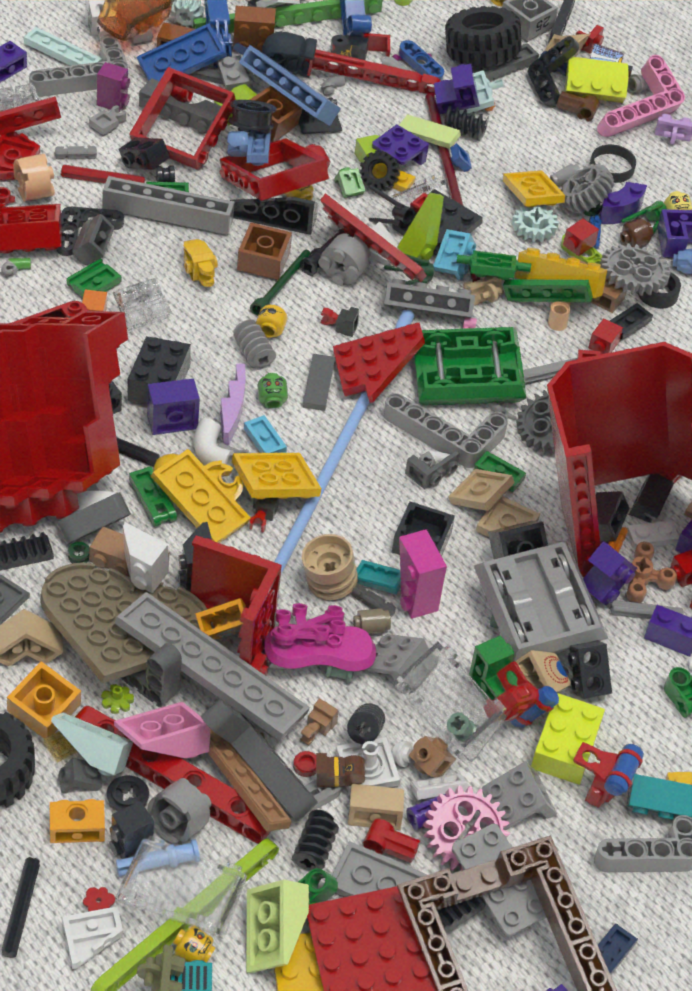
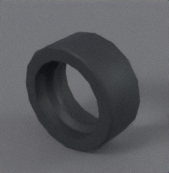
M671 272L666 286L671 292L655 293L652 291L651 295L643 292V296L639 293L638 295L650 307L658 309L669 308L678 300L681 289L680 279Z

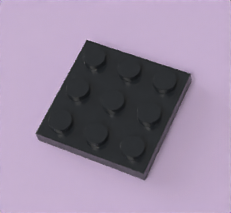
M434 189L430 193L441 194L444 197L437 246L433 251V254L437 256L447 229L471 233L483 223V217ZM402 223L400 227L392 224V228L404 236L411 223Z

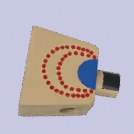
M532 650L515 661L526 679L537 689L550 686L559 693L570 686L569 671L567 667L562 666L555 653Z

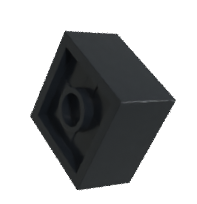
M409 501L394 535L392 553L400 555V536L427 529L442 556L452 534L455 515Z

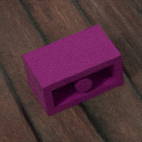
M107 62L104 63L97 73V106L111 110L113 106L118 105L120 112L123 106L128 105L130 95L128 94L130 85L128 69Z

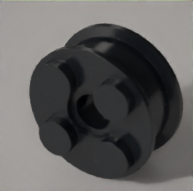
M233 100L230 102L233 112L228 122L238 127V131L250 132V130H258L261 133H270V130L274 128V123L272 122V115L276 112L274 105L255 100Z

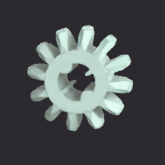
M175 0L171 5L172 11L170 16L174 17V23L179 22L180 26L185 25L191 28L193 26V19L204 18L203 12L205 7L200 6L201 0Z

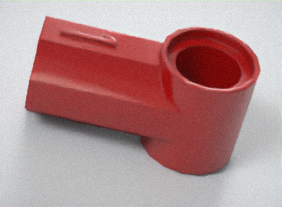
M383 819L373 820L363 841V847L369 850L376 851V853L381 855L387 853L409 863H412L420 845V840L395 831L393 825Z

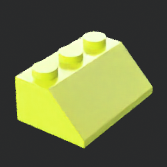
M571 57L568 60L564 92L583 98L591 95L602 101L618 103L625 101L628 87L627 63Z

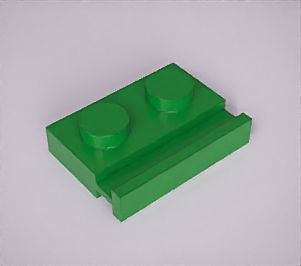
M99 259L66 278L67 285H71L73 290L83 298L85 290L106 292L121 283L122 276L108 264L105 265L102 259Z

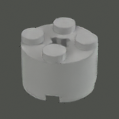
M349 234L338 235L323 251L318 261L319 266L332 279V282L339 286L355 283L370 265L369 257L371 254L367 245L358 237L354 239L348 237Z
M180 778L154 796L148 803L147 811L153 816L155 831L163 839L170 843H177L178 841L183 843L207 825L210 818L209 807H211V800L206 794L201 793L194 785L190 784L187 779Z

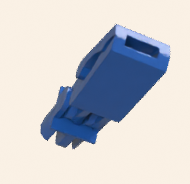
M204 0L206 24L210 23L227 57H232L231 47L233 42L231 41V34L228 33L230 18L227 0ZM216 61L213 63L214 69L218 68Z

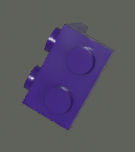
M396 124L374 140L372 147L377 151H384L390 154L400 165H405L410 160L422 165L427 160L429 143Z

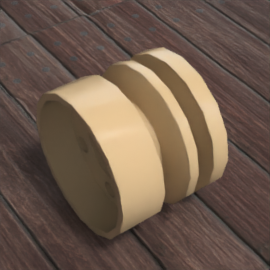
M324 534L313 538L306 544L302 551L301 559L310 591L316 597L323 600H337L351 593L357 585L358 573L350 542L336 534Z

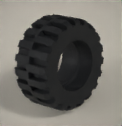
M481 6L477 8L471 7L467 10L463 9L459 13L453 14L445 25L447 54L460 65L471 64V66L475 67L498 66L503 62L511 61L512 58L519 54L522 48L521 21L516 13L503 7Z
M5 712L4 714L0 713V752L8 759L0 766V806L5 805L7 808L14 804L15 797L20 800L25 795V788L29 789L33 782V776L35 775V748L32 735L28 729H25V724L19 719L14 720L13 715Z

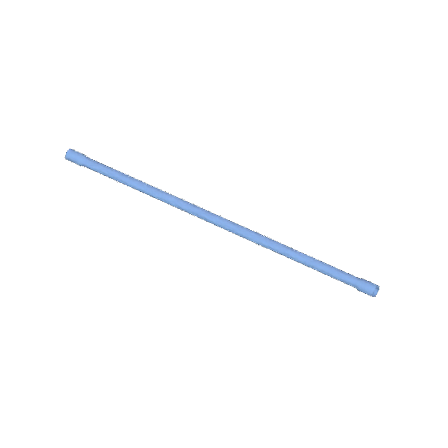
M403 310L395 329L411 324L414 319V313L410 310ZM367 391L361 393L317 478V482L322 488L320 497L306 499L274 561L282 565L281 574L369 404Z

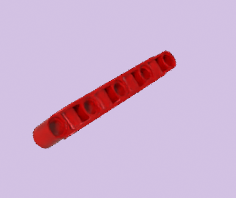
M84 706L75 716L85 722L129 739L114 726L115 719L106 716L93 707ZM133 742L125 767L162 789H165L180 778H185L190 784L197 786L196 788L201 793L206 794L210 798L211 807H209L210 817L257 844L266 839L271 831L265 830L235 789L180 757L143 750Z

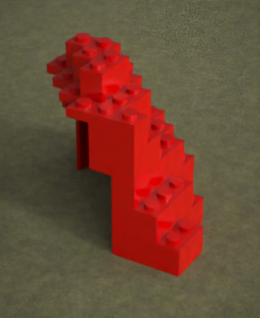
M82 311L71 318L28 317L17 324L0 323V533L3 532L4 528L14 523L30 527L36 525L37 521L46 516H56L57 519L69 516L79 509L77 493L87 491V488L98 483L101 478L111 474L114 469L120 466L109 384L120 375L117 348L128 340L125 312Z

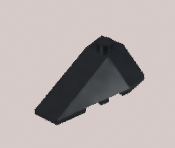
M283 197L269 198L262 201L259 199L230 200L234 201L233 218L311 235L317 219L318 203L306 199Z

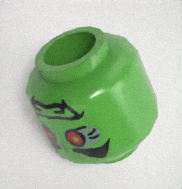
M268 373L258 381V399L265 407L279 408L287 401L288 388L285 378L277 373Z

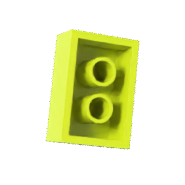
M557 693L559 703L554 706L553 710L549 711L531 767L537 771L580 785L585 768L574 763L573 759L582 742L591 746L594 745L605 709ZM583 753V759L588 762L591 753Z

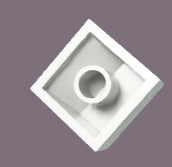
M125 522L123 525L124 555L131 582L137 588L153 593L169 572L168 544Z

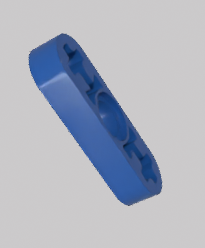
M405 40L400 43L399 56L421 75H432L438 77L441 81L443 80L444 68L415 42ZM417 60H423L426 64H419Z

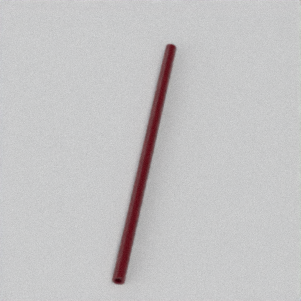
M428 93L425 96L431 122L442 125L435 95ZM437 145L450 197L463 205L449 148ZM470 273L472 282H476L481 279V277H478L475 274Z

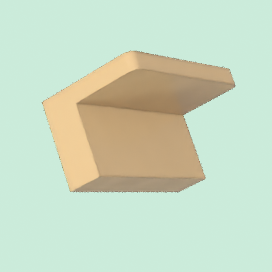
M352 784L347 825L370 827L373 820L383 819L392 824L394 830L400 831L404 809V790Z

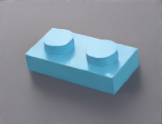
M265 415L244 422L243 429L260 453H286L287 446Z

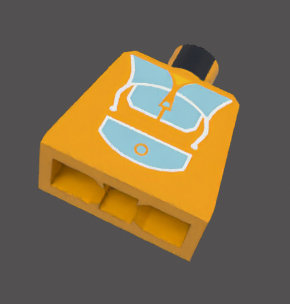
M239 598L196 613L200 630L213 639H222L239 633L243 624L240 622V617L243 609L246 607L245 603ZM210 622L213 623L215 627L214 629H212Z

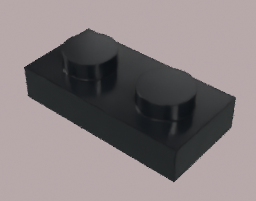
M636 303L611 319L610 322L623 327L620 338L623 340L651 322L653 314Z

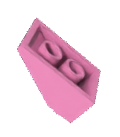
M184 702L114 721V726L143 750L182 758H195L200 754L209 752L210 728L202 720L201 716Z

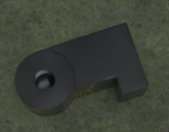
M335 35L332 37L331 53L366 60L368 51L367 37Z

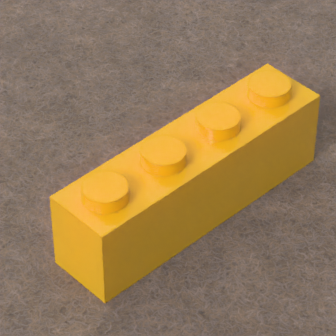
M527 248V250L519 252L517 261L531 263L530 273L517 271L514 278L589 280L593 298L603 295L607 269L600 268V264H583L577 258L563 259L557 253L543 254L537 248Z

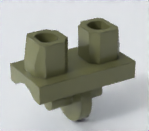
M164 945L163 953L156 955L155 958L148 957L146 963L138 966L137 975L144 979L145 986H152L151 991H182L183 984L170 980V974L180 976L183 973L185 958L174 955L173 946Z

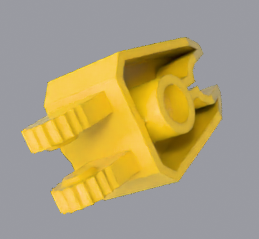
M199 239L184 241V266L186 273L190 274L192 281L199 280L201 285L205 287L213 286L215 268L218 267L216 256L205 241Z

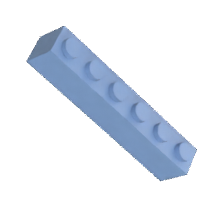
M249 45L239 61L240 64L329 126L341 110L339 106L251 45Z

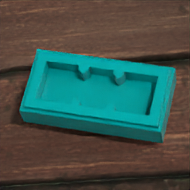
M361 560L356 569L358 573L357 584L396 595L401 588L399 569Z

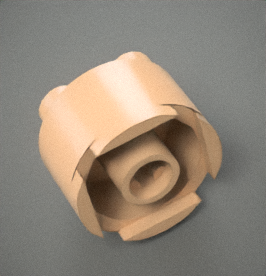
M45 154L19 158L14 161L15 180L19 182L20 187L17 188L24 202L55 195L54 187L51 183V179H54L52 167L47 166Z

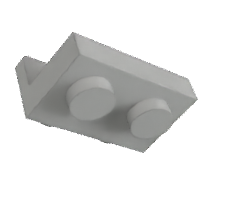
M241 55L225 57L217 61L226 90L231 91L234 87L243 84L253 88L252 77L248 76V69L239 63L242 58Z

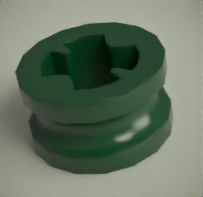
M84 542L72 543L68 548L69 561L72 564L87 563L89 561V546ZM78 551V553H80V551L84 552V555L80 556V554H78V556H76L75 552Z

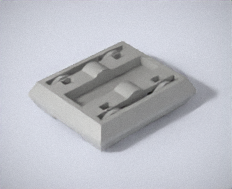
M566 541L474 565L502 638L514 650L513 661H516L532 650L558 654L569 651L570 645L608 639ZM504 594L505 596L508 595L506 606L503 601Z

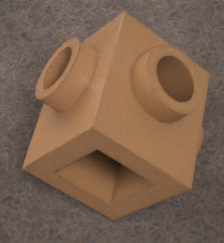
M428 736L420 738L414 744L413 751L409 754L415 761L414 767L422 774H427L431 777L443 776L456 760L447 750V743L437 736L436 738Z

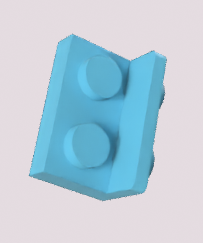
M447 229L433 265L434 270L454 274L457 280L462 281L464 274L468 273L469 265L456 263L457 254L470 256L473 254V250H476V243L471 234Z

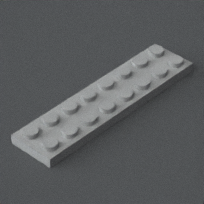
M147 592L116 617V625L154 652L165 643L174 645L182 656V672L217 697L223 699L279 741L307 715L310 709L308 705Z

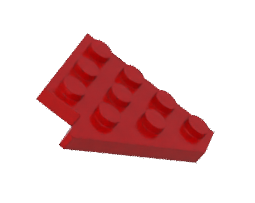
M420 322L333 346L344 396L367 391L369 402L373 403L425 344Z

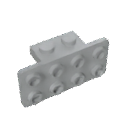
M491 824L455 842L452 846V852L465 870L496 860L500 851L512 848L500 827L497 824ZM531 880L480 896L505 936H513L546 918Z

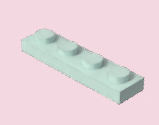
M37 27L24 36V44L70 66L102 62V58Z

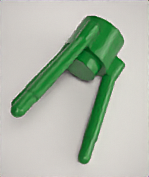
M656 201L649 207H645L643 210L627 216L621 222L625 223L646 214L647 219L656 222L653 226V233H655L661 211L667 208L662 201Z

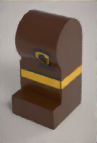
M316 753L317 787H340L364 783V758L357 755L327 757V753Z

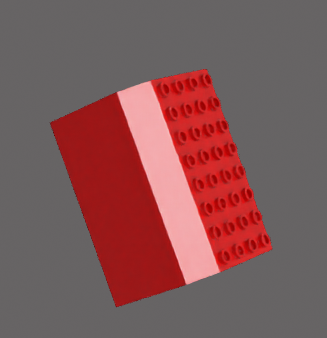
M667 342L567 361L547 384L561 508L575 562L582 577H585L594 566L588 559L600 546L595 495L596 485L670 470L692 480V353Z

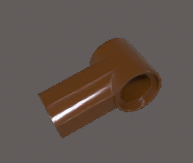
M564 91L561 92L557 102V108L576 113L579 119H585L587 122L593 120L600 106L599 100L594 96L588 95L583 98Z

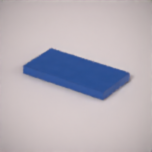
M210 23L136 58L148 81L151 78L160 81L168 67L185 74H190L227 57Z

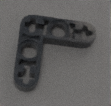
M571 36L565 37L529 66L527 71L540 100L548 107L555 106L560 96L551 73L573 57L580 47L579 43ZM557 55L556 59L550 62L551 58ZM547 80L546 85L541 87V84Z
M73 206L64 208L61 212L62 244L61 247L57 248L58 254L62 256L73 255L72 250L78 238L80 227H82L84 222L88 221L89 217L101 214L114 226V230H119L124 226V214L121 211ZM70 215H73L72 222L69 221ZM72 230L74 233L66 234L64 231ZM65 241H69L67 248L64 247Z

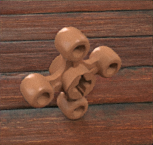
M640 542L635 549V559H633L632 564L637 569L626 592L629 602H643L647 593L646 585L649 582H656L658 587L663 590H670L676 583L677 574L673 569L667 567L662 568L660 571L653 569L651 560L654 556V547L649 542Z

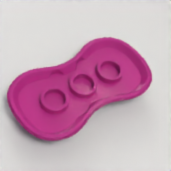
M346 626L345 633L343 634L329 633V638L325 641L297 638L293 645L288 646L279 645L274 641L275 637L272 635V629L267 634L264 643L265 653L269 661L279 667L288 669L311 665H328L346 671H361L372 666L376 659V647L368 632L353 626Z

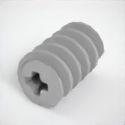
M254 319L244 320L235 327L233 336L250 366L253 368L265 367L275 360V351L271 344H269L262 328L256 324Z

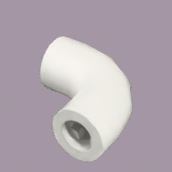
M202 418L199 421L195 431L193 445L196 456L204 465L212 461L222 460L223 464L233 467L231 461L234 451L217 445V439L222 427L217 422L207 418Z

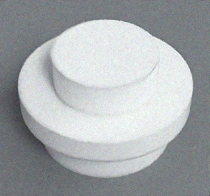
M409 741L398 742L393 748L392 756L394 762L400 767H407L413 761L409 754L414 748Z

